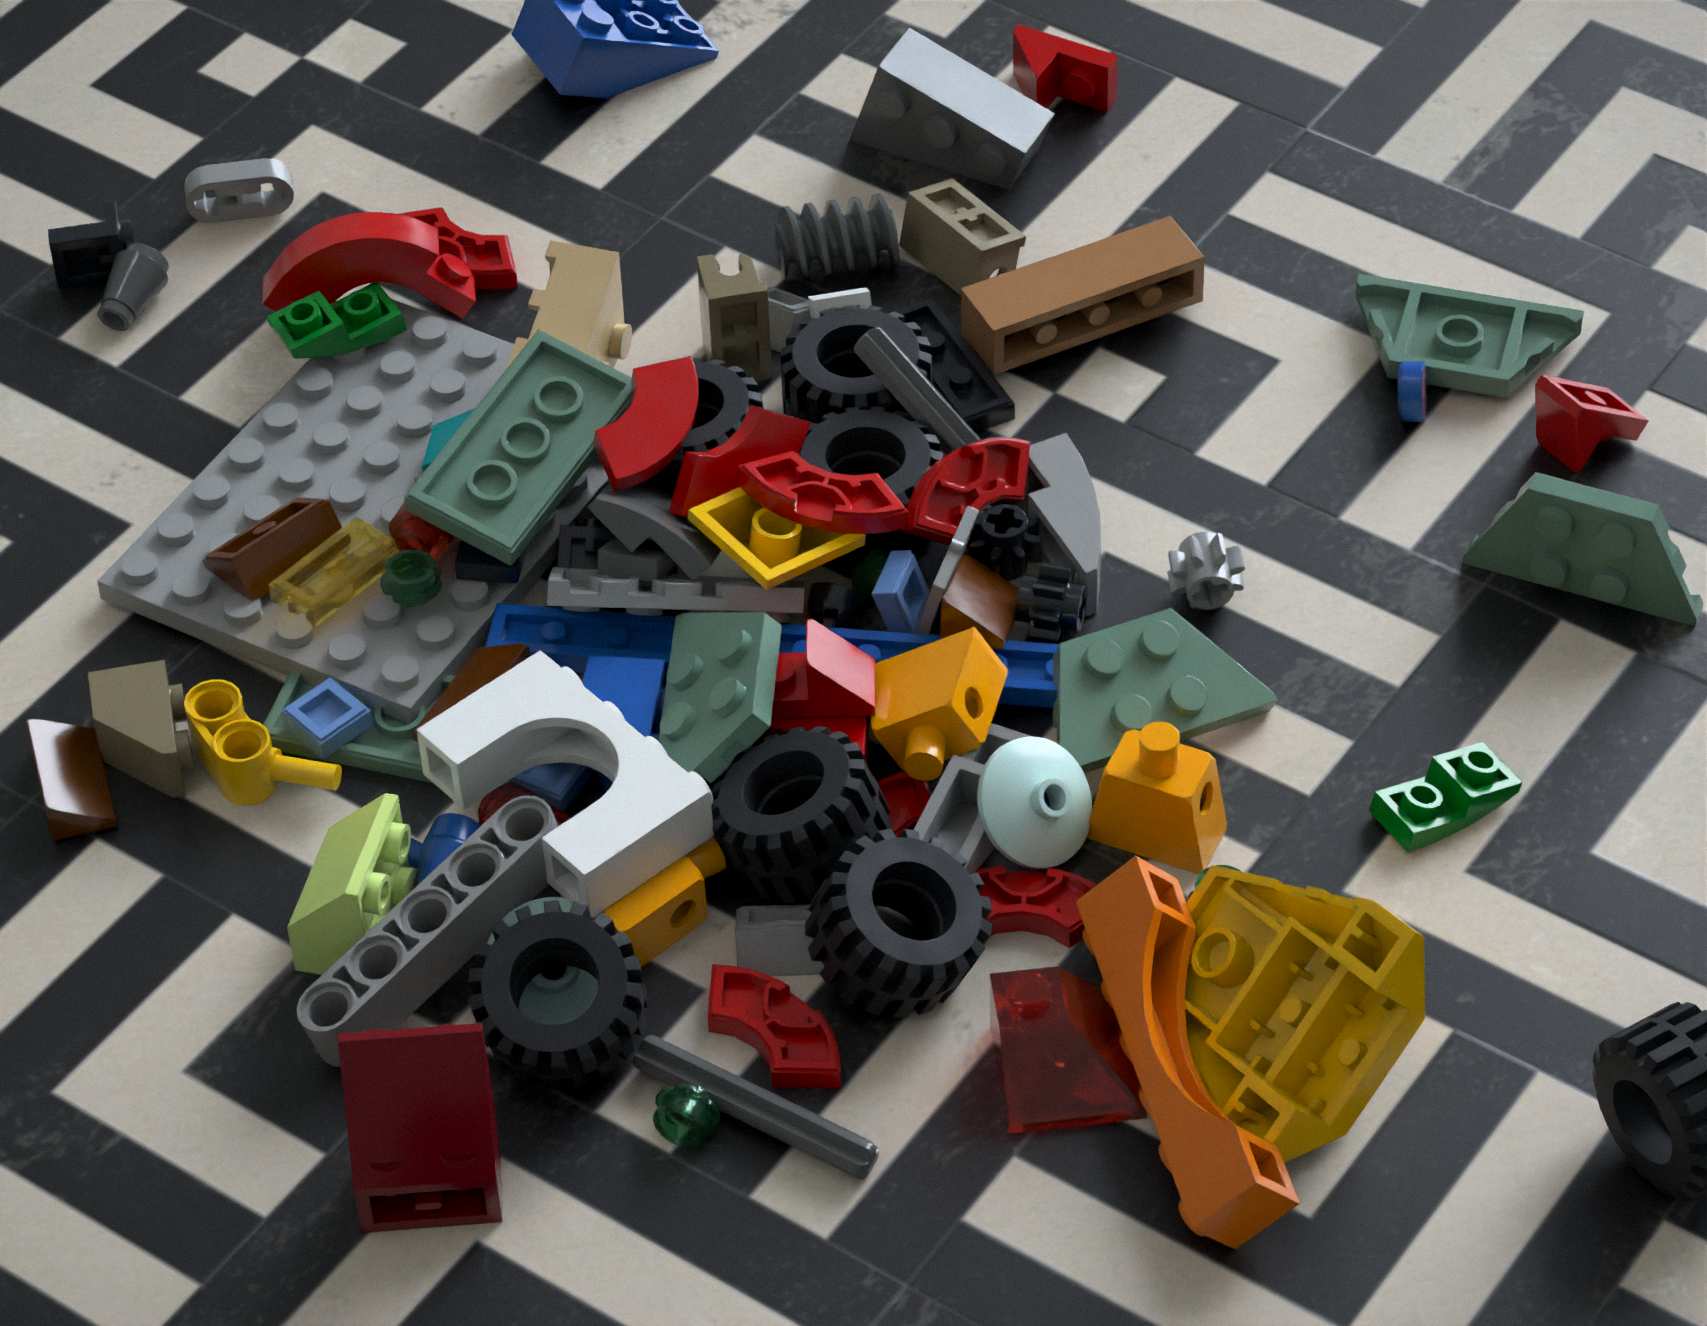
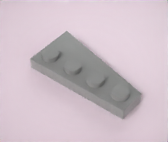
M553 567L548 579L547 606H562L564 610L578 612H598L600 607L626 608V613L648 616L663 615L664 609L689 610V613L765 612L776 622L786 623L789 622L790 613H803L804 581L788 580L766 590L753 578L700 575L693 581L685 574H666L663 578L652 579V583L639 581L640 578L637 577L625 579L597 574V569Z

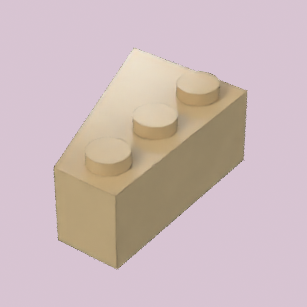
M550 240L545 254L550 269L548 284L545 290L533 289L528 306L530 310H536L538 313L529 339L516 338L506 369L538 329L614 368L618 359L624 360L627 357L632 340L631 325L624 323L619 252Z

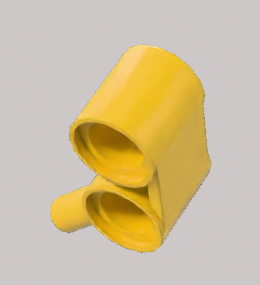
M208 680L195 685L186 694L184 709L194 754L216 783L222 795L229 802L237 805L261 803L272 796L277 789L278 781L335 791L338 789L342 776L341 766L283 756L281 749L272 747L268 729L260 722L251 720L245 713L240 690L233 683L225 680Z

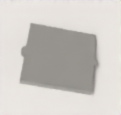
M967 505L932 585L915 634L930 635L941 610L943 595L964 554L979 510Z

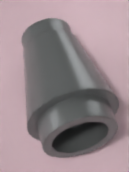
M132 243L127 246L126 250L116 254L101 306L97 311L98 318L103 324L118 331L128 330L132 322L138 318L167 285L169 264L159 251L145 244Z

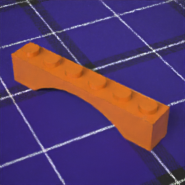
M1135 855L1076 901L1085 927L1082 937L1087 948L1096 958L1104 980L1101 983L1102 994L1108 1004L1114 1009L1122 1031V1035L1119 1038L1120 1045L1125 1055L1133 1063L1141 1085L1139 1099L1146 1112L1154 1121L1161 1141L1158 1147L1160 1158L1166 1168L1172 1173L1181 1198L1178 1203L1181 1217L1195 1234L1202 1237L1207 1236L1236 1250L1300 1203L1279 1147L1242 1129L1229 1120L1209 1096L1194 1064L1187 1036L1185 1012L1188 963L1197 929L1178 879Z

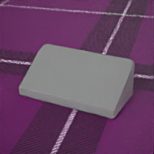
M810 904L743 906L737 909L735 926L737 967L751 969L769 976L820 974L824 964L822 961H812L807 949L814 940V938L805 935V922L811 914L808 910Z

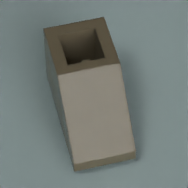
M165 660L88 672L92 715L102 761L172 798L186 796L182 769L194 768V760L188 729L177 731L176 723L187 721L184 709L185 697L182 683L169 684Z

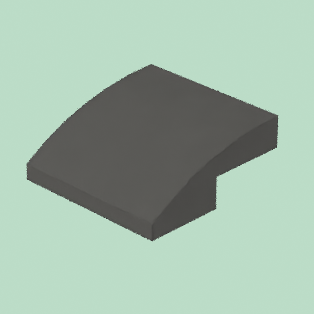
M642 482L617 492L613 491L609 483L588 506V509L631 553L650 536L693 581L712 565L722 551L688 520V517L669 512L673 495Z

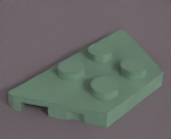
M1359 273L1356 282L1355 297L1388 378L1398 379L1399 365L1403 361H1425L1428 385L1507 398L1576 339L1582 331L1584 311Z
M1537 472L1520 488L1516 499L1508 501L1495 514L1491 525L1480 536L1476 534L1471 539L1463 556V564L1692 626L1697 625L1703 610L1704 603L1700 594L1691 595L1682 577L1687 565L1678 546L1669 538V526L1658 504Z
M1172 608L1062 642L1053 654V683L1057 688V699L1053 703V728H1057V744L1073 756L1084 773L1107 766L1126 731L1133 729L1141 731L1149 723L1157 721L1167 722L1177 728L1180 734V741L1270 712L1278 701L1273 691Z
M765 612L681 613L675 617L658 742L663 746L668 756L685 771L696 772L710 783L730 766L737 754L749 748L770 728L782 626Z

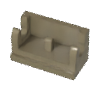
M953 178L908 192L899 246L959 295H961V288L989 279L998 268L999 271L996 276L1016 269L1020 247L1025 246L1026 236Z
M713 254L697 256L702 341L707 362L716 359L725 361L726 368L738 366L745 371L746 378L753 377L755 382L771 380L772 361L768 290L766 283H759L752 259L745 254H740L738 260L740 272L729 276L720 272V264Z

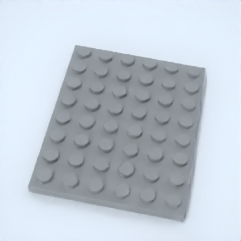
M391 299L401 311L407 331L352 352L328 357L310 358L101 576L97 583L100 598L286 675H289L293 670L302 673L303 682L313 686H317L331 677L357 700H359V697L366 699L367 708L375 711L377 705L383 706L384 715L410 724L418 717L419 709L423 704L425 705V710H427L444 690L443 680L446 676H456L474 651L480 648L488 639L496 604L517 605L558 558L560 525L574 526L575 520L592 518L594 514L588 509V506L610 482L597 455L528 544L518 583L456 579L455 560L461 539L404 510V497L423 474L422 464L433 425L476 408L506 370L514 344ZM295 497L329 500L346 534V540L341 545L256 600L243 597L206 569L202 561L207 554Z

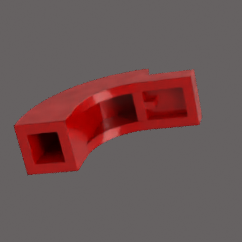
M354 213L320 223L304 232L289 244L263 277L262 304L277 312L317 291H320L327 302L332 304L343 294L355 287L368 283L386 282L407 287L463 319L476 302L475 276L459 258L447 253L442 256L439 255L437 228L412 217L394 213Z

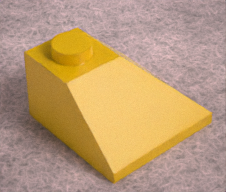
M741 487L693 507L688 511V520L766 590L865 545V534L830 532L811 528L783 518L757 503Z

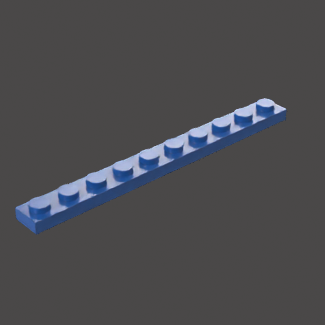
M497 603L486 647L516 643L525 644L530 647L531 656L541 650L561 668L566 666L576 673H585L588 655L665 660L667 676L676 616L635 615L612 611L578 612L557 607ZM780 624L782 630L779 653L806 652V626ZM826 627L874 658L875 663L940 640V635ZM1007 640L1003 649L993 650L1008 669L998 704L1053 708V703L1057 699V688L1053 683V654L1059 644Z

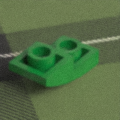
M378 282L371 283L332 304H329L321 292L317 291L267 316L270 327L294 359L319 358L348 353L369 347L407 331L401 311Z
M1483 742L1433 756L1425 777L1375 791L1369 812L1407 852H1411L1442 840L1482 819L1519 793L1522 782Z

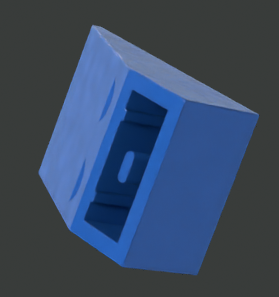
M525 0L511 34L558 93L570 96L606 99L715 59L719 53L718 48L705 35L702 25L685 12L679 5V0Z

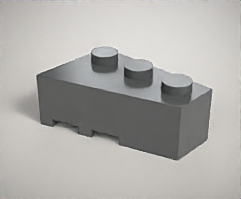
M908 28L878 66L849 141L1009 190L1038 152L1055 113L913 29Z

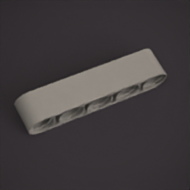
M521 796L504 804L306 989L297 1005V1017L324 1062L334 1067H340L338 1034L365 1032L372 1029H397L475 955L481 941L488 942L492 934L491 929L513 909L533 900L548 885L542 837L559 825L545 800L536 796Z

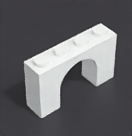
M541 650L416 729L423 774L463 809H466L523 771L544 764L574 763L584 765L601 772L613 782L609 790L599 800L542 837L547 883L564 898H567L571 904L576 902L587 905L592 918L714 836L711 809L713 795L705 780L696 772L685 771L668 756L663 746L654 737H644L626 722L620 710L609 701L602 702L584 687L582 681L572 669L566 666L561 668Z

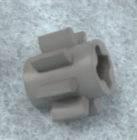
M1199 532L1192 534L1182 541L1179 551H1169L1168 553L1171 570L1167 574L1172 596H1178L1186 593L1191 608L1196 607L1204 610L1219 608L1231 600L1234 591H1242L1245 588L1242 577L1245 564L1241 547L1239 545L1226 549L1223 536L1220 533Z

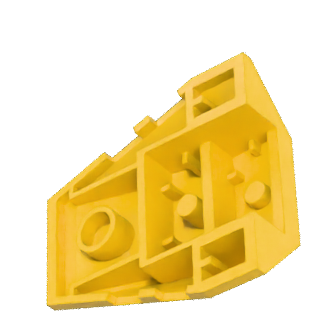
M1211 865L1187 901L1197 929L1188 963L1185 991L1187 1036L1195 1067L1209 1096L1229 1120L1242 1129L1278 1146L1285 1163L1347 1135L1425 1020L1424 936L1374 900L1356 897L1355 899L1331 894L1320 888L1311 886L1306 888L1284 884L1274 878Z

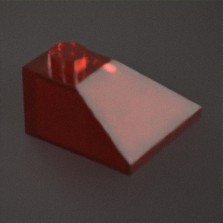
M1059 966L990 973V1028L1009 1134L1147 1118V1112L1139 1099L1141 1085L1134 1065L1125 1055L1120 1045L1119 1038L1122 1035V1031L1115 1011L1104 998L1100 988Z

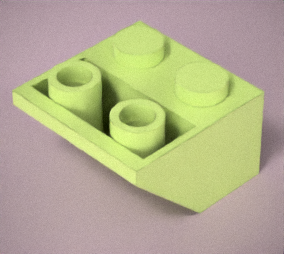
M385 793L328 828L287 926L296 971L324 974L415 888L417 871L415 868H409L407 856L411 841V829L408 824L402 823L398 795Z

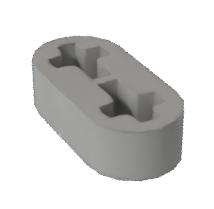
M262 158L201 166L191 171L184 183L185 206L188 213L199 221L209 223L280 214L290 207L294 198L291 171L288 166L276 159ZM272 183L274 190L263 191L261 184ZM215 190L217 197L206 198L204 191Z

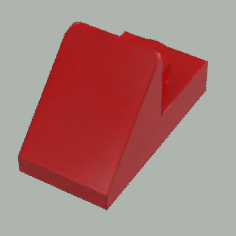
M1020 24L1014 28L1013 75L1024 96L1046 109L1049 108L1057 96L1108 112L1117 101L1118 55Z
M1542 374L1535 384L1537 441L1572 472L1578 473L1582 470L1600 440L1608 442L1612 436L1637 441L1649 422L1648 419L1609 388Z
M807 619L806 652L779 653L771 719L875 716V659L815 620Z

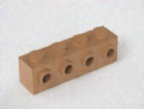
M1168 216L961 288L962 334L993 375L1202 302L1205 257L1175 220Z

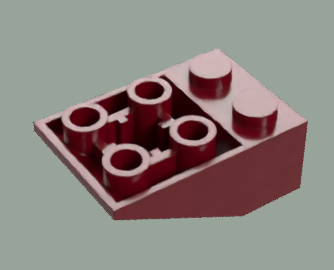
M448 1023L435 1027L396 1030L372 1029L365 1032L338 1034L353 1190L361 1233L503 1222L501 1152L483 1024L458 1025Z

